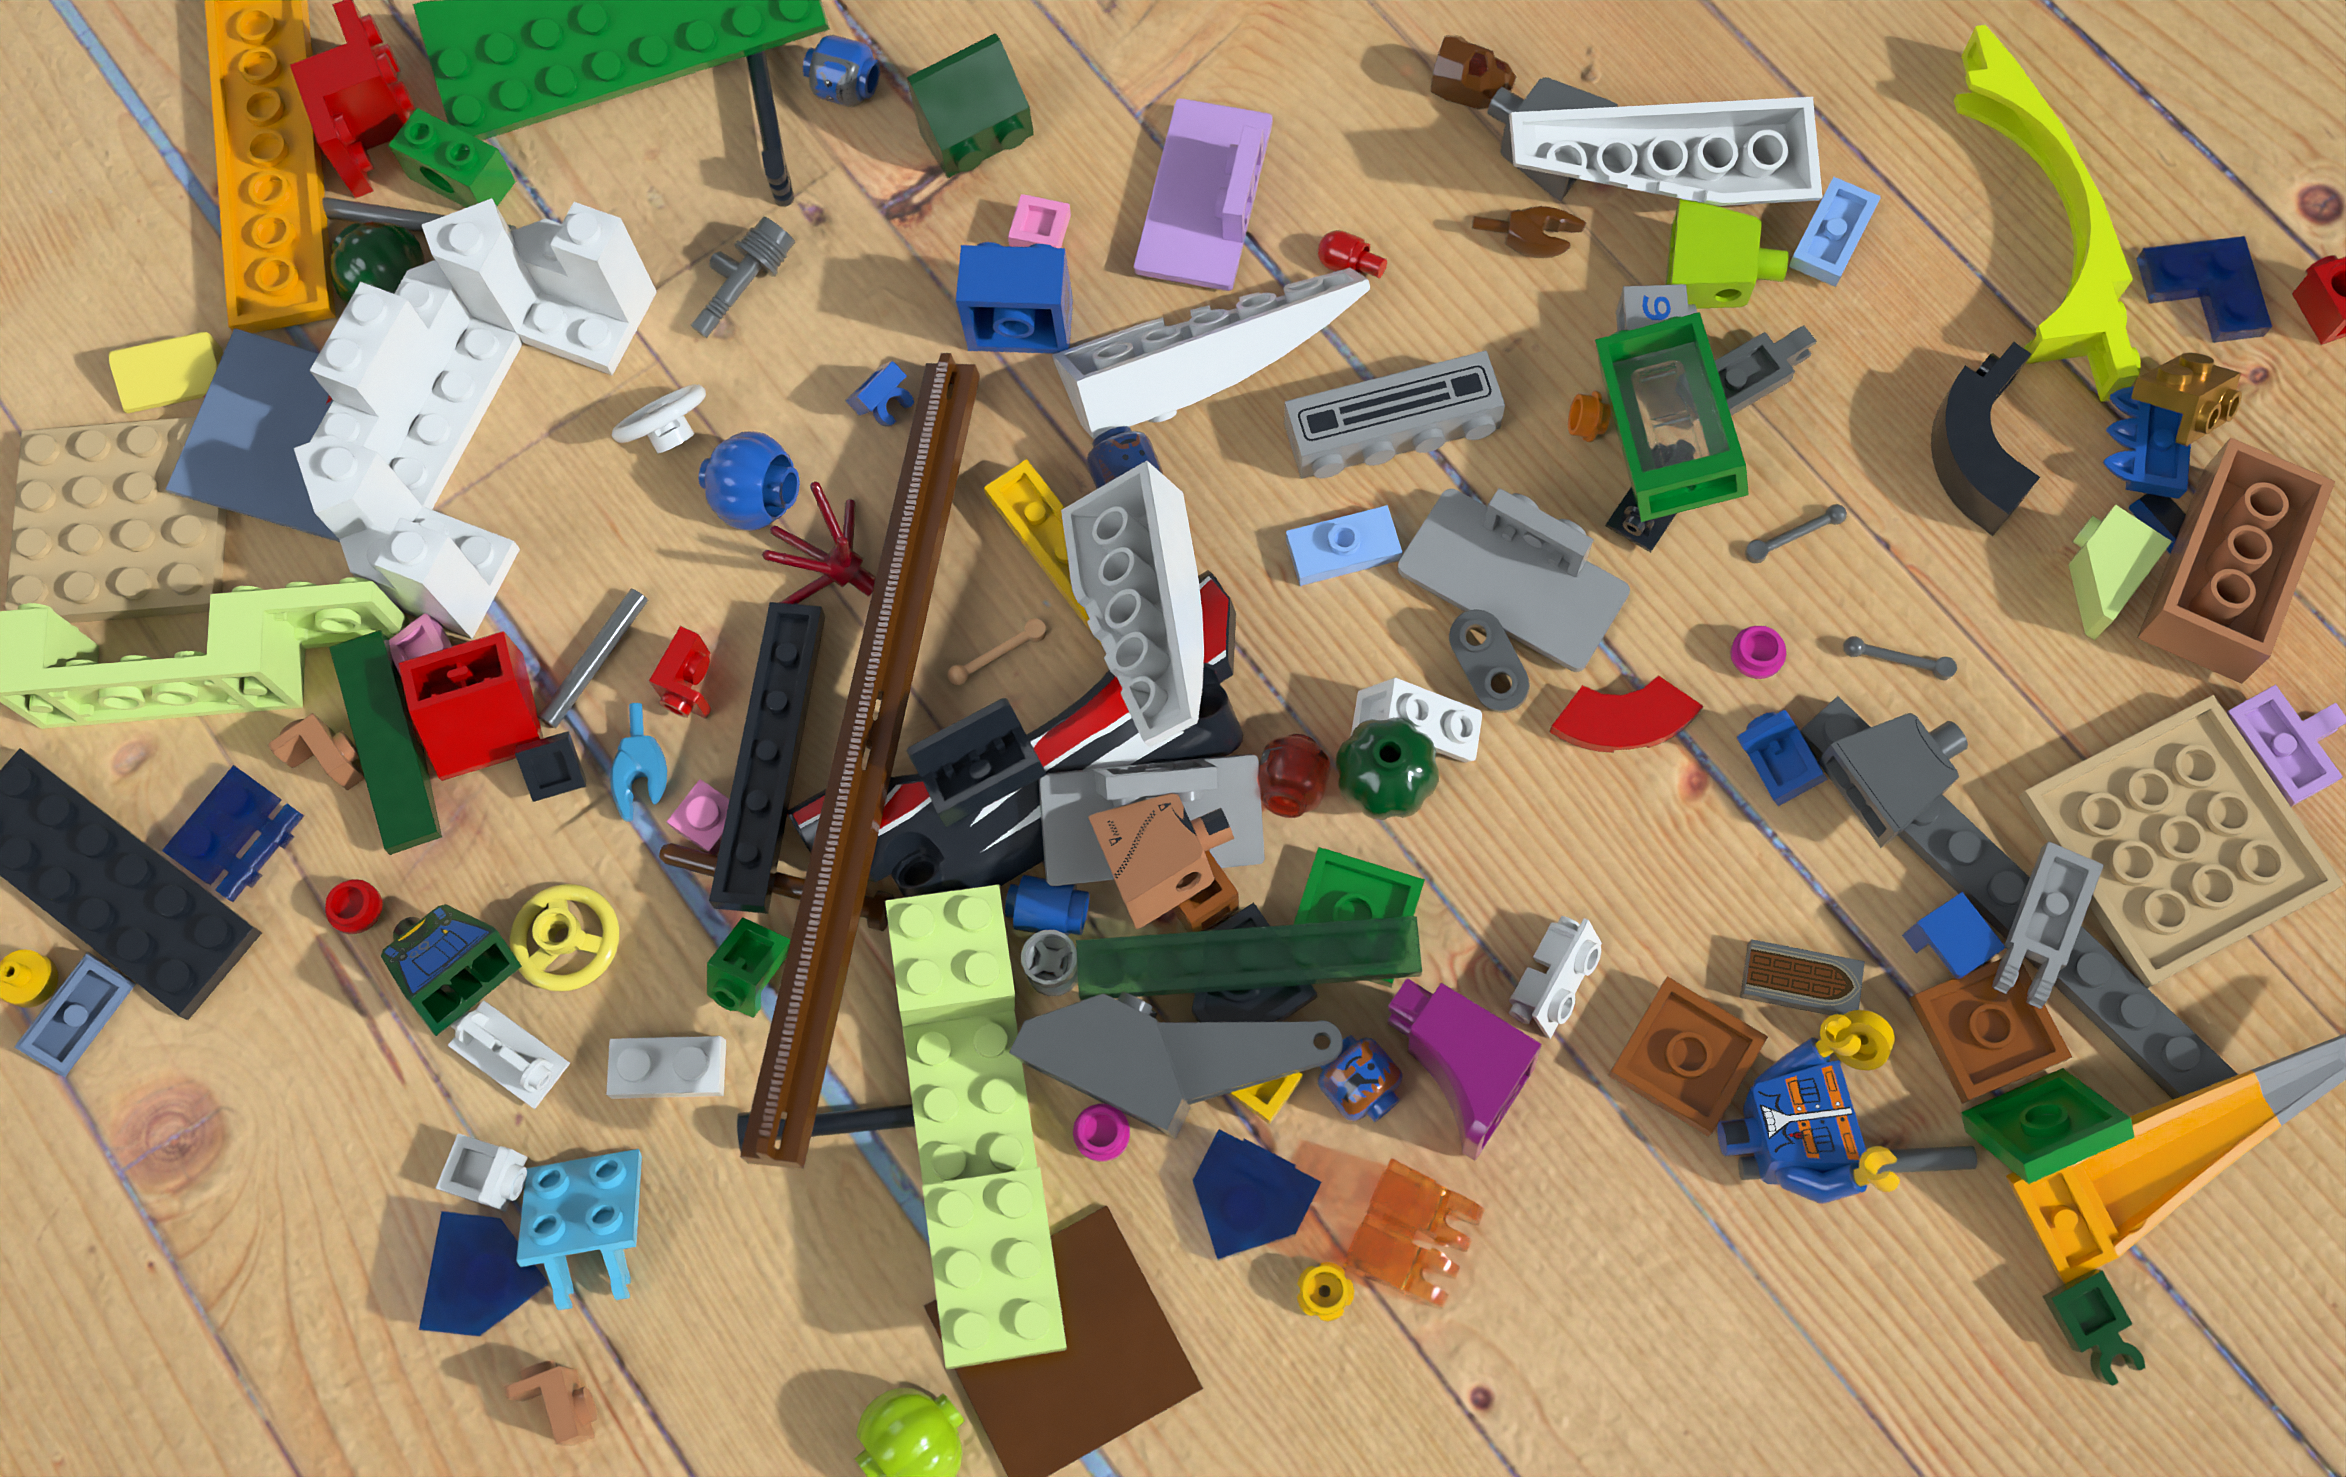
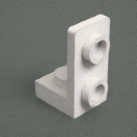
M1397 678L1358 691L1351 735L1355 727L1363 721L1403 718L1409 721L1418 731L1426 733L1432 739L1436 752L1465 763L1476 759L1482 721L1480 710Z

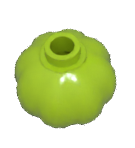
M896 1388L886 1391L867 1405L861 1415L856 1437L865 1447V1450L856 1456L854 1460L867 1477H956L963 1455L959 1432L956 1428L964 1423L965 1420L944 1393L934 1400L931 1396L913 1388Z

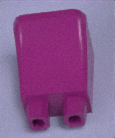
M1407 978L1388 1006V1011L1391 1012L1388 1025L1409 1037L1408 1053L1424 1066L1443 1091L1458 1126L1462 1153L1475 1161L1533 1073L1542 1044L1443 983H1440L1434 994Z

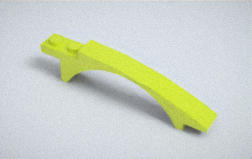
M1986 25L1975 26L1961 55L1966 71L1965 80L1971 93L1956 94L1954 98L1956 111L1999 131L2014 141L2036 161L2051 180L2063 201L2073 236L2074 258L2068 291L2059 308L2035 330L2036 337L2024 347L2025 350L2031 353L2026 364L2087 356L2100 402L2110 401L2109 397L2111 394L2122 388L2132 386L2136 378H2138L2141 368L2139 353L2135 347H2131L2127 334L2126 308L2123 302L2118 301L2133 280L2104 200L2063 124L2013 55Z

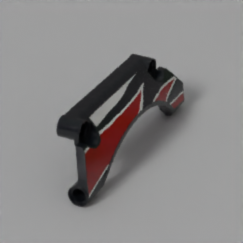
M1207 570L1198 575L1204 640L1203 686L1198 723L1149 747L1143 742L1122 698V687L1118 678L1109 670L1079 700L1058 716L1027 734L1046 773L1223 757L1239 748L1243 742L1244 734L1225 689L1220 685V683L1233 676L1236 611L1231 598L1224 591L1212 572ZM919 773L891 777L868 880L876 883L891 875L903 897L907 898L999 885L1000 887L1044 861L1038 780L945 827ZM826 789L787 811L788 816L810 853L812 852Z

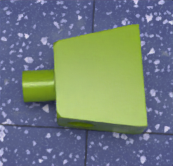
M1680 199L1671 225L1666 285L1686 284L1688 304H1695L1696 309L1743 307L1749 302L1756 279L1784 281L1788 265V251L1759 248L1761 221L1755 216L1706 203Z

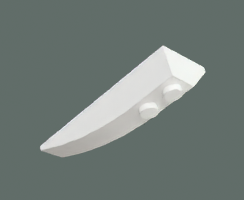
M1145 461L1061 510L1072 591L1077 602L1087 612L1090 619L1087 623L1093 636L1101 642L1106 653L1104 659L1110 672L1118 678L1121 684L1122 698L1143 742L1152 747L1198 723L1203 686L1204 640L1199 579L1184 495L1180 489L1152 464Z

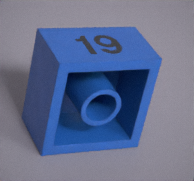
M983 242L977 246L961 245L956 304L968 351L1056 354L1069 349L1073 296L1065 248H1054L1047 244H1033L1029 247H1008L993 242Z

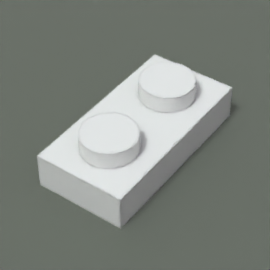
M722 1036L610 1039L606 1095L612 1099L724 1096L726 1040Z

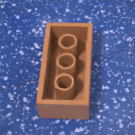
M2230 437L2203 470L2137 638L2242 684L2271 657L2335 481Z

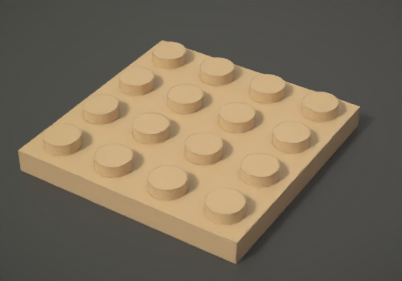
M196 417L21 432L5 611L18 610L19 605L27 603L43 604L51 607L55 613L68 623L209 612L210 594L222 593L227 509L166 491V487Z
M2214 695L2025 790L2019 796V799L2047 842H2052L2104 865L2089 907L2134 976L2147 988L2344 885Z

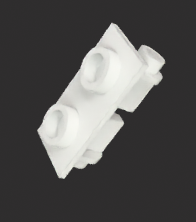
M1561 916L1558 923H1551L1533 956L1536 962L1550 967L1549 970L1544 974L1527 967L1509 999V1002L1513 1005L1509 1014L1526 1024H1529L1533 1017L1545 1037L1551 1039L1558 1024L1565 1023L1570 1017L1575 1005V992L1584 976L1590 975L1599 962L1602 943L1589 920L1584 918L1582 923L1578 924L1571 918Z
M484 1000L476 1010L465 1012L450 1025L456 1031L455 1037L448 1046L534 1109H536L570 1064L566 1059Z

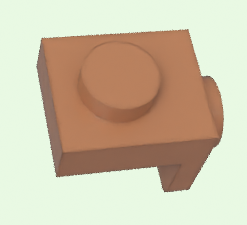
M313 713L305 719H298L289 723L282 729L280 735L268 744L272 753L290 768L299 766L314 755L327 775L347 791L365 779L354 762L359 758L356 746L342 730L335 734L330 727Z
M554 1360L545 1361L521 1370L519 1372L521 1381L504 1387L507 1399L527 1401L543 1395L557 1445L574 1446L595 1438L591 1422L597 1420L596 1405L590 1390L586 1386L581 1388L576 1369L563 1366L556 1367Z

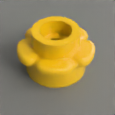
M1323 1262L1319 1267H1307L1300 1274L1297 1286L1300 1288L1297 1301L1305 1314L1308 1316L1317 1315L1322 1321H1334L1344 1314L1345 1306H1349L1353 1301L1354 1286L1352 1281L1344 1276L1345 1271L1342 1267L1332 1262ZM1322 1286L1330 1288L1331 1293L1328 1297H1322L1319 1294V1289Z

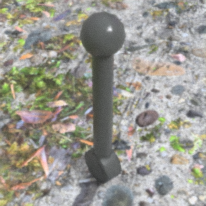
M1839 504L1831 505L1827 508L1826 514L1766 542L1754 540L1746 548V558L1752 563H1761L1765 560L1768 552L1829 523L1834 525L1841 524L1847 518L1846 509Z
M1857 636L1847 638L1843 644L1844 652L1850 657H1858L1863 654L1930 670L1940 680L1950 679L1957 671V664L1950 657H1941L1937 661L1868 645Z

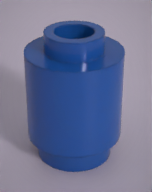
M1023 875L1019 885L1011 884L1005 904V917L1013 918L1014 930L1038 933L1042 930H1057L1067 936L1069 934L1081 936L1087 918L1089 892L1077 890L1076 884L1050 886L1045 878Z

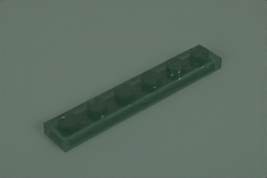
M1417 916L1076 940L1080 1001L1100 994H1106L1116 999L1119 998L1122 991L1135 997L1421 977L1422 974Z

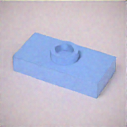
M1833 177L1788 267L1836 287L1881 196Z
M1388 505L1286 531V542L1300 586L1397 562L1402 557V549Z

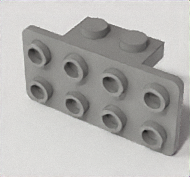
M1498 488L1489 502L1488 507L1456 489L1445 490L1398 563V572L1405 579L1465 612L1479 609L1493 614L1501 623L1506 635L1573 672H1580L1586 667L1630 593L1629 585L1625 581L1587 561L1594 539L1587 536L1579 525L1567 519L1557 520L1539 510L1536 503L1530 498L1518 493L1511 495Z

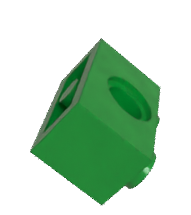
M416 108L388 145L409 179L466 208L491 198L498 207L516 182L497 148L419 108Z

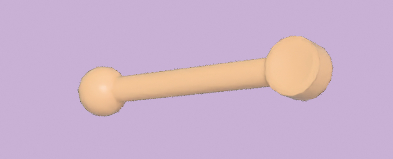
M1031 619L1026 623L1023 632L964 666L953 665L947 673L948 680L954 685H962L967 681L969 674L1028 640L1032 642L1041 641L1046 635L1044 622L1040 619Z

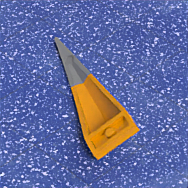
M2346 1033L2132 1115L2130 1117L2135 1138L2033 1183L2027 1184L2014 1172L2006 1175V1179L2057 1276L2066 1284L2119 1258L2158 1223L2237 1159L2323 1095L2345 1081Z

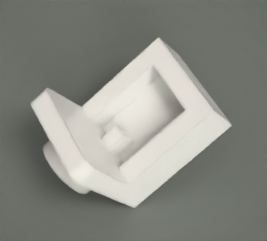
M457 1134L436 1189L506 1212L510 1200L514 1201L517 1199L524 1187L527 1177V1169L524 1165L527 1157L503 1146L499 1147Z

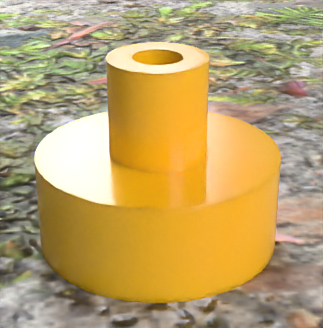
M22 949L8 954L0 961V998L18 1007L32 1008L47 1001L54 993L58 984V970L54 962L48 957L32 950Z
M1853 1010L1845 1013L1844 1016L1852 1022L1847 1028H1843L1837 1033L1835 1041L1836 1043L1841 1042L1846 1037L1855 1034L1861 1039V1046L1853 1055L1842 1056L1834 1052L1835 1055L1844 1064L1858 1070H1874L1883 1066L1888 1060L1895 1041L1894 1032L1890 1024L1880 1015L1867 1010Z

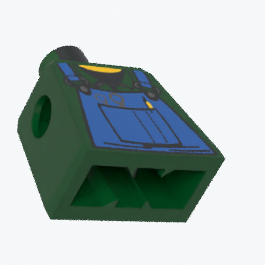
M447 904L437 906L421 920L417 917H408L400 921L393 932L394 941L385 947L381 953V958L404 997L435 1036L439 1035L522 967L493 926Z

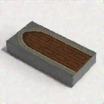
M1751 939L1747 945L1740 998L1830 1016L1835 1014L1844 1015L1847 1012L1859 1010L1865 961Z

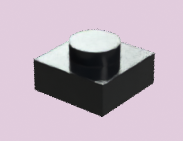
M569 731L516 746L515 756L533 802L586 787V777Z

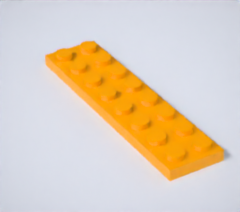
M204 0L228 327L232 332L235 328L249 333H257L336 318L327 216L322 204L325 191L321 148L316 140L290 68V64L312 56L308 0Z

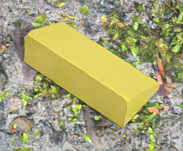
M201 332L109 352V364L123 410L128 414L203 398L221 361L223 349L209 333Z

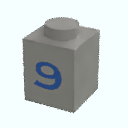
M1686 284L1623 286L1616 310L1617 331L1633 330L1663 322L1671 317H1682L1697 313L1696 305L1688 304Z

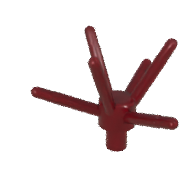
M812 482L810 484L811 491L835 542V546L829 553H826L778 526L771 527L770 533L773 536L816 560L771 550L763 552V559L824 574L779 603L798 604L833 582L840 587L850 583L868 597L873 592L876 577L860 566L864 558L853 551L856 503L853 499H848L845 503L842 533L820 483Z

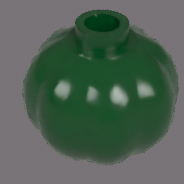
M375 221L364 224H351L339 233L332 244L333 254L330 260L332 283L338 296L347 304L360 282L394 294L407 270L425 264L424 254L419 241L406 228L394 223Z
M1403 718L1363 721L1355 727L1351 737L1342 743L1336 754V768L1339 772L1338 786L1341 795L1348 803L1356 805L1364 815L1372 819L1384 820L1389 817L1405 818L1414 815L1421 809L1425 799L1434 793L1439 783V768L1435 760L1437 752L1432 739L1426 733L1418 731L1409 721Z

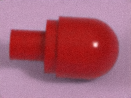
M1335 230L1327 233L1322 237L1318 245L1317 252L1320 262L1324 267L1334 272L1351 268L1359 274L1364 272L1381 278L1387 266V259L1370 253L1371 246L1369 243H1366L1363 238L1345 231Z

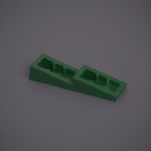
M381 630L330 646V653L384 850L389 855L442 838L424 748L415 738L402 678L393 662L388 638Z

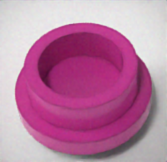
M1751 626L1738 633L1731 645L1730 653L1734 666L1742 674L1754 679H1765L1775 675L1781 669L1786 660L1787 650L1783 639L1775 630L1766 626Z
M1094 1104L1084 1109L1078 1115L1073 1127V1138L1078 1150L1086 1158L1097 1162H1106L1117 1158L1124 1152L1130 1140V1126L1122 1111L1109 1104Z

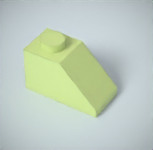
M2117 505L2110 510L2102 521L2095 516L2088 520L2073 540V543L2081 548L2068 564L2085 634L2094 641L2114 621L2172 542Z

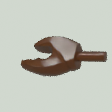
M1535 206L1510 211L1507 221L1474 216L1472 221V229L1505 233V245L1516 252L1533 258H1552L1565 253L1571 246V243L1567 240L1547 236L1543 232L1544 230H1552L1556 233L1560 231L1582 232L1586 225L1584 220L1566 211L1548 206Z

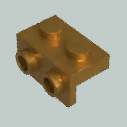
M2182 353L2136 378L2131 399L2182 413L2183 416L2175 443L2188 446L2206 434H2210L2213 430L2226 423V421L2230 422L2234 418L2242 398V392L2236 390L2241 372L2213 365L2214 359L2203 354Z

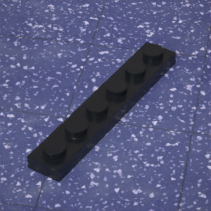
M769 603L709 902L714 909L769 913L787 811L789 809L825 621V613L822 606Z

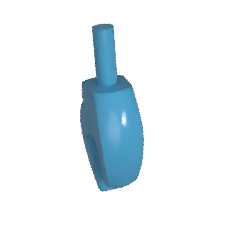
M641 703L629 704L630 737L621 739L610 771V784L614 802L621 818L625 822L633 820L632 802L635 795L632 791V784L636 779L640 777L648 778L649 797L654 805L662 798L667 783V765L663 751L655 738L644 736L643 708Z

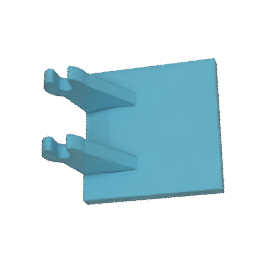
M639 1149L527 1168L517 1262L520 1267L544 1264L558 1310L571 1309L573 1307L568 1294H573L574 1289L566 1255L600 1249L610 1276L611 1289L615 1300L630 1298L626 1284H630L631 1280L624 1249L636 1247L642 1163V1155Z

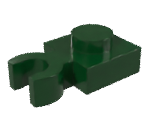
M2095 1269L2042 1296L2072 1350L2082 1353L2091 1348V1369L2096 1378L2102 1383L2111 1386L2119 1383L2111 1369L2112 1359L2118 1354L2123 1356L2125 1363L2130 1369L2137 1371L2145 1369V1361L2141 1352L2132 1344L2123 1342L2119 1335L2120 1331L2133 1325L2103 1270Z

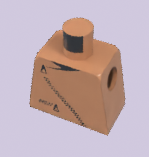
M1173 793L1088 816L1136 929L1147 925L1211 885L1214 876L1205 851L1234 839L1222 808L1190 820L1179 795Z

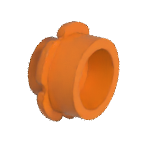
M1593 391L1591 395L1577 394L1574 397L1568 417V431L1570 435L1583 437L1584 441L1590 443L1594 441L1597 434H1605L1610 422L1611 409L1609 404L1601 402L1602 395L1600 392Z

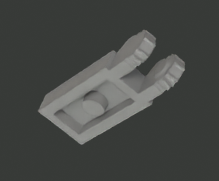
M2047 842L2041 848L2004 946L2007 951L2000 961L1992 985L1994 989L2007 994L2018 978V971L2025 956L2042 964L2029 987L2026 1002L2039 1009L2043 1007L2050 997L2059 971L2067 965L2104 866L2103 864L2052 842Z

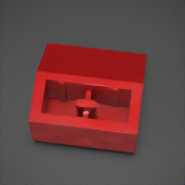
M504 631L398 663L409 713L436 774L441 781L516 759V746L543 739L523 653Z

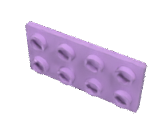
M1187 99L1176 100L1134 263V270L1137 275L1226 291L1233 289L1272 127L1271 114Z

